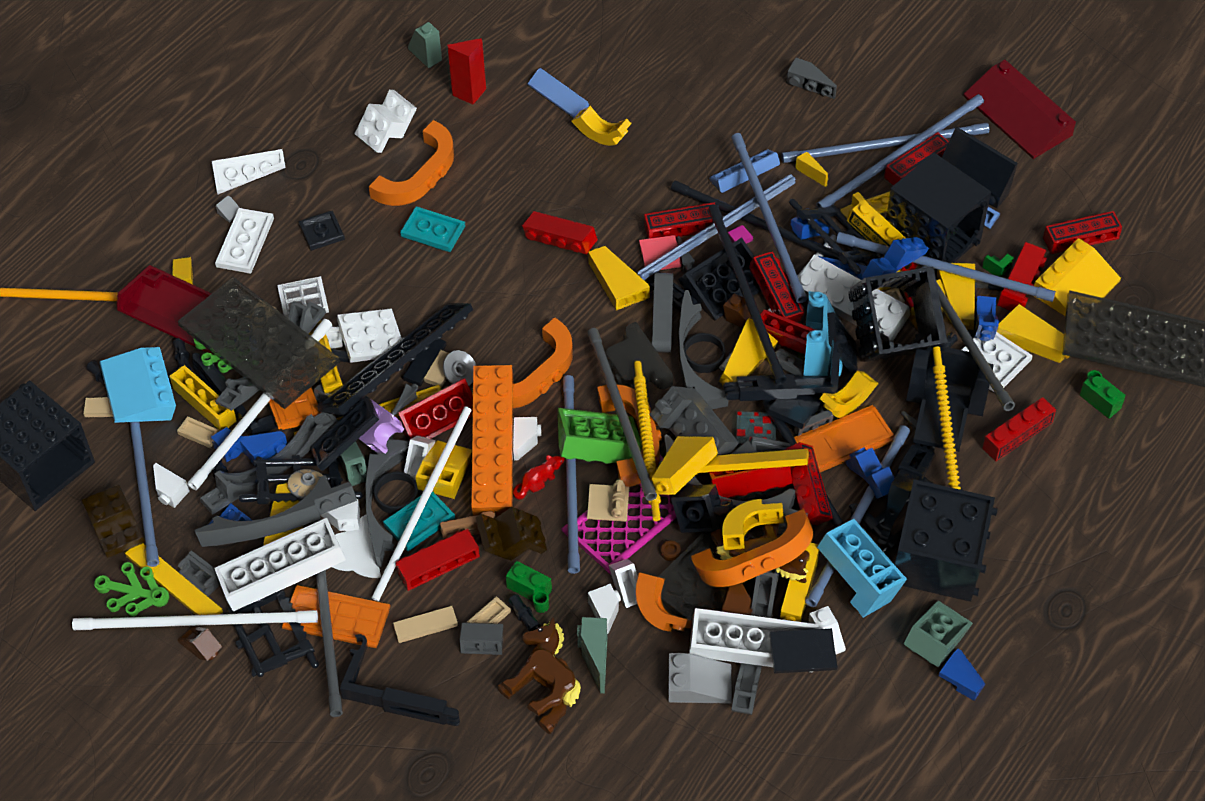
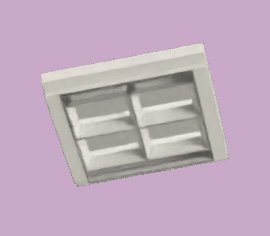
M321 276L277 285L285 321L288 320L290 306L293 301L304 306L312 302L325 308L326 313L329 312Z

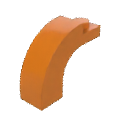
M639 572L636 584V599L639 609L646 620L664 631L671 632L672 628L684 631L685 628L692 629V620L672 615L664 608L661 592L665 579Z

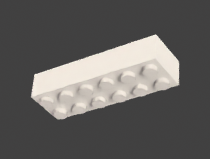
M814 254L798 277L807 299L809 291L822 292L828 297L838 316L857 326L856 321L852 318V310L854 308L853 302L849 301L848 292L852 286L861 280ZM875 289L872 291L873 297H877L874 300L879 331L884 332L880 335L881 340L893 342L911 315L908 305L879 289Z
M325 518L214 569L225 597L232 610L235 611L344 562L346 559L328 519Z
M695 608L692 619L689 654L714 660L773 667L770 631L819 629V624Z

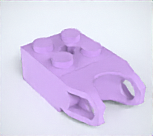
M372 400L380 420L367 430L359 440L375 452L386 454L388 451L386 443L389 437L397 432L402 433L404 428L400 420Z

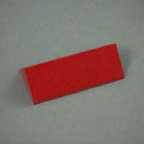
M482 38L447 45L452 95L472 105L486 90Z
M463 378L398 412V420L402 422L404 435L409 441L416 436L431 439L454 427L464 407L471 409L467 419L473 417V394L466 379Z

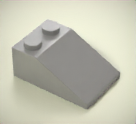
M669 653V702L732 703L731 664L694 654Z

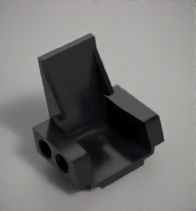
M938 345L937 347H940L942 365L945 366V373H943L946 375L944 379L947 380L945 383L947 388L945 390H948L946 394L949 396L947 400L950 402L948 404L950 406L948 411L951 412L949 416L952 418L950 420L952 422L950 427L953 428L951 432L954 433L952 436L954 441L952 443L955 444L953 448L956 449V452H959L967 413L983 417L990 384L970 352ZM927 347V350L917 349L906 401L921 404L913 443L946 449L943 448L945 443L942 442L944 439L942 434L944 432H941L943 427L940 426L942 421L939 420L941 418L939 416L941 411L938 410L940 406L937 404L939 402L937 400L939 395L936 394L938 390L935 389L937 386L935 381L937 379L934 378L936 374L933 373V367L935 366L933 347ZM988 363L993 370L994 364Z

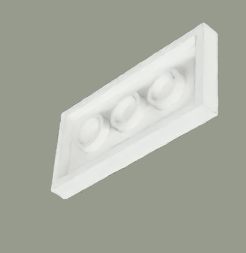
M239 208L215 262L216 267L251 274L274 220L273 214Z

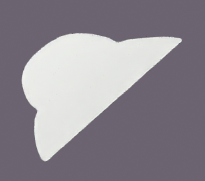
M364 515L360 518V530L346 531L335 535L346 561L333 566V568L342 571L353 570L357 574L370 578H381L380 569L377 566L373 552L367 515Z

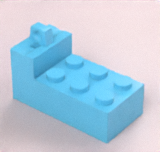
M855 519L826 533L817 546L856 592L850 603L863 618L890 603L907 580Z

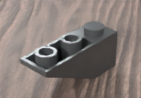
M795 58L788 70L787 83L835 99L837 85L813 63Z

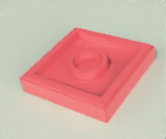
M675 235L639 240L644 267L678 246ZM679 257L661 270L682 267L681 258Z

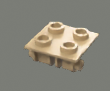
M616 480L613 486L590 484L587 519L627 522L629 487L625 486L622 480Z

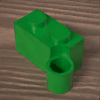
M1091 370L1087 374L1080 393L1084 400L1108 419L1122 408L1126 396L1096 370Z
M516 561L506 575L507 588L533 601V608L536 612H546L549 609V594L552 591L551 578Z

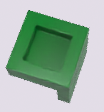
M1007 254L1002 259H999L996 256L990 257L986 255L982 268L992 275L1003 277L1011 269L1014 257Z

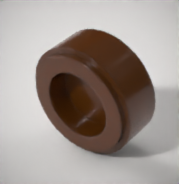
M666 541L662 544L661 556L663 559L675 561L680 557L681 547L677 542Z

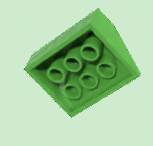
M558 408V439L561 457L566 459H583L588 462L602 461L606 464L632 458L617 415ZM628 416L641 452L642 442L633 417Z

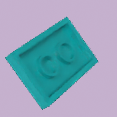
M416 206L401 230V237L451 252L465 228V222Z
M433 491L405 546L407 551L441 529L440 523L455 519V514ZM421 496L383 521L384 527L398 542Z

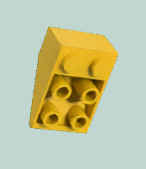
M437 440L422 460L415 476L418 490L424 491L447 443ZM454 445L433 488L435 494L455 499L471 461L472 449Z

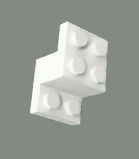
M389 90L382 105L368 104L355 135L377 153H382L389 138H403L417 108L395 90Z

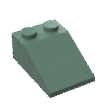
M938 600L913 625L904 645L925 658L929 663L939 667L973 623Z
M582 617V625L577 627L578 648H582V657L600 693H605L608 639L607 618Z

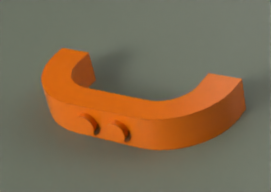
M433 120L423 130L424 143L437 150L435 154L414 176L406 181L393 182L379 175L369 186L370 198L385 205L400 206L417 201L430 189L434 188L436 182L446 175L454 160L453 139L448 129Z
M553 318L542 328L543 340L551 345L555 352L526 379L513 384V408L525 406L533 402L541 394L546 393L553 383L558 382L562 378V375L571 365L573 358L572 337L567 327L557 318Z
M607 385L598 386V399L602 413L615 411ZM617 385L625 410L634 417L640 435L635 389L625 385ZM650 416L657 469L660 461L659 441L662 440L660 429L656 430L658 424ZM632 458L616 461L619 480H622L625 486L631 487L641 483Z
M802 509L785 516L787 529L779 538L736 557L717 560L714 558L710 548L692 555L693 564L701 580L707 585L714 587L732 586L783 566L797 558L807 549L813 538V529L805 510Z

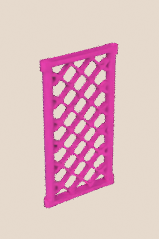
M642 487L638 493L629 492V497H640V504L628 503V509L638 508L640 509V515L629 516L627 513L625 528H615L614 521H612L610 528H601L599 526L600 520H597L598 526L596 528H588L585 526V522L588 520V510H586L577 518L578 531L583 532V539L578 537V546L611 575L609 565L628 559L677 518L674 507L670 504V498L673 495L659 494L660 497L668 498V504L659 505V509H667L669 514L665 518L661 517L659 521H653L652 516L642 515V509H651V505L642 503V498L645 497ZM638 520L640 521V527L629 528L628 521ZM652 520L654 527L650 530L642 528V521ZM568 524L562 528L563 533L567 536ZM597 532V539L587 540L585 539V533ZM611 532V539L601 540L599 539V533ZM614 532H624L626 538L624 540H614L613 534ZM629 532H638L640 539L636 542L628 540L627 534ZM587 544H596L597 551H594ZM610 544L611 551L600 552L599 545ZM624 544L626 550L621 554L614 552L613 545ZM601 556H610L612 562H606Z

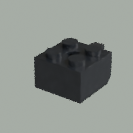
M716 484L684 486L671 497L681 533L715 531L723 524L726 518L725 513H729L734 507L732 500L720 499Z

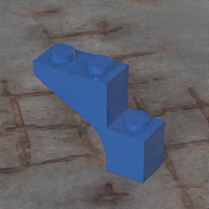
M918 237L893 240L883 258L871 259L862 278L896 273L901 268L925 255L929 248Z
M977 296L975 302V338H979L982 341L994 340L998 329L999 319L996 316V297Z
M228 427L211 436L215 449L230 434L231 430ZM281 431L252 436H240L223 456V459L228 462L237 458L242 452L252 463L256 460V457L269 459L287 445L286 435Z
M863 447L849 455L850 459L845 461L848 468L869 484L877 499L888 494L895 478L889 466L884 469L882 468L873 448L866 450Z

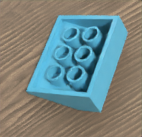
M160 347L139 348L100 361L115 423L172 420L176 404Z

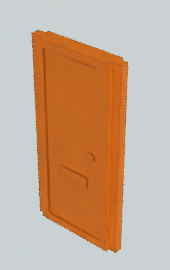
M266 358V359H261V360H260V364L258 365V367L256 368V370H257L268 358ZM301 362L268 402L278 429L284 430L302 426L307 416L312 414L315 417L321 413L316 407L318 403ZM279 373L266 386L263 387L264 392L274 381V379L279 375Z
M871 405L814 430L805 432L800 436H795L794 439L797 443L801 442L813 446L819 470L823 472L850 459L849 455L863 447L866 450L870 448L876 450L892 443L894 434L876 407Z
M297 585L290 603H293L292 609H295V612L317 610L318 622L301 623V626H304V632H307V634L323 637L318 591L314 588ZM328 592L333 639L362 645V642H357L355 639V635L361 634L367 639V647L377 648L389 614L390 604ZM283 623L282 629L293 631L290 623Z

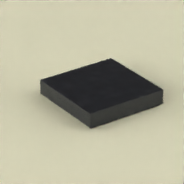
M333 210L299 221V226L311 251L345 240Z

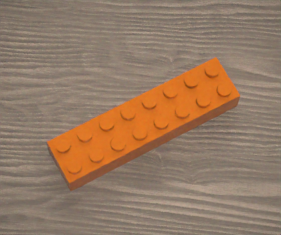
M512 365L473 366L472 513L473 516H477L482 512L491 511L498 517L510 507H513Z

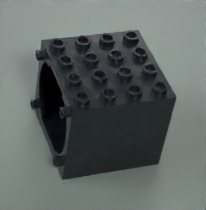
M933 152L890 188L886 220L906 238L918 237L922 239L929 248L923 256L954 263L974 245L977 247L980 244L991 191Z
M933 266L867 277L850 288L848 296L849 301L853 302L854 308L852 310V318L857 324L855 334L857 340H860L859 355L860 358H863L864 362L914 354L917 349L927 350V347H937L938 345L941 346L948 343ZM883 287L897 288L906 292L908 297H912L918 334H915L916 338L912 344L894 345L891 341L882 344L880 335L884 332L879 331L874 300L877 297H873L872 291Z
M29 380L27 383L21 384L18 390L0 403V481L30 508L37 511L93 465L95 460L81 423Z
M914 479L895 561V566L907 579L903 586L970 602L973 595L978 597L979 588H976L979 573L985 574L986 565L982 564L986 540L990 538L991 531L989 532L988 530L991 515L996 516L998 507H993L995 497Z

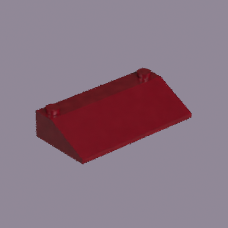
M1006 60L991 67L963 95L967 100H970L977 94L981 95L984 103L978 106L977 109L1032 159L1073 136L1076 121Z
M151 265L137 275L117 295L118 311L175 338H180L192 346H195L194 337L199 332L206 333L209 339L222 344L226 340L222 335V328L226 325L233 328L244 312V308ZM210 347L206 349H201L211 354H213L216 351Z

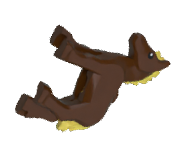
M779 524L761 525L764 536L744 541L745 549L724 550L722 529H717L710 534L711 539L717 545V553L721 556L720 558L726 560L779 538L777 535ZM805 550L791 562L776 568V572L786 579L790 578L791 580L806 583L805 577L808 572L806 564L810 559L809 552Z
M552 617L548 624L544 623L543 626L536 630L523 634V642L526 645H534L536 647L518 674L513 678L505 679L498 685L499 692L507 699H510L533 679L551 690V693L545 698L537 701L532 700L527 704V708L538 716L552 708L547 716L539 720L540 727L548 734L553 732L560 718L566 714V705L571 708L576 703L575 699H579L581 689L579 681L575 679L573 671L568 667L565 660L555 657L563 646L564 633H562L563 629L559 627V624H555L554 617Z

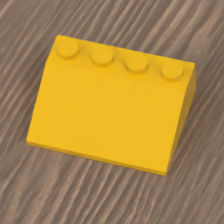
M1078 238L1035 281L1034 286L1056 291L1053 302L1040 298L1037 299L1076 324H1079L1120 282L1121 278L1094 247Z

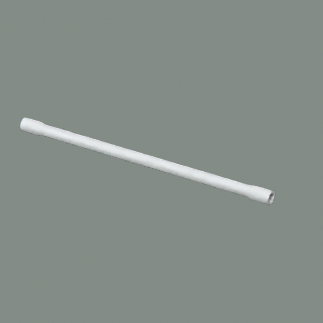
M323 319L309 339L216 451L188 481V485L192 489L197 490L202 485L208 474L318 341L330 330L332 323L329 320Z
M317 610L280 613L73 618L72 627L73 630H92L101 628L290 622L317 623L318 612Z

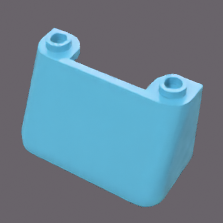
M809 291L806 326L815 330L807 334L803 376L807 377L828 376L831 346L829 345L827 313L836 312L828 297L822 292ZM840 360V365H839V376H840L841 373H842V361H841V360Z

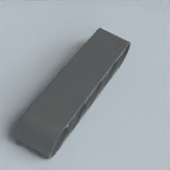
M655 273L652 352H671L673 273Z

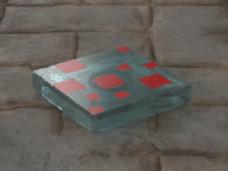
M737 412L736 440L739 444L736 447L742 446L746 441L750 442L753 436L775 440L776 425L768 413Z

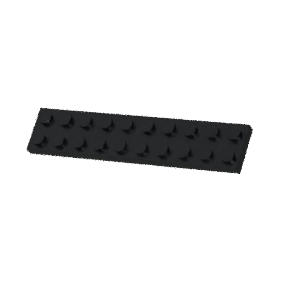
M447 303L320 402L316 406L318 411L328 414H346L350 410L349 408L359 403L365 395L372 393L379 384L389 380L394 372L403 369V365L414 360L418 353L428 349L432 342L442 338V334L453 329L459 321L466 319L468 314L473 311L471 303Z

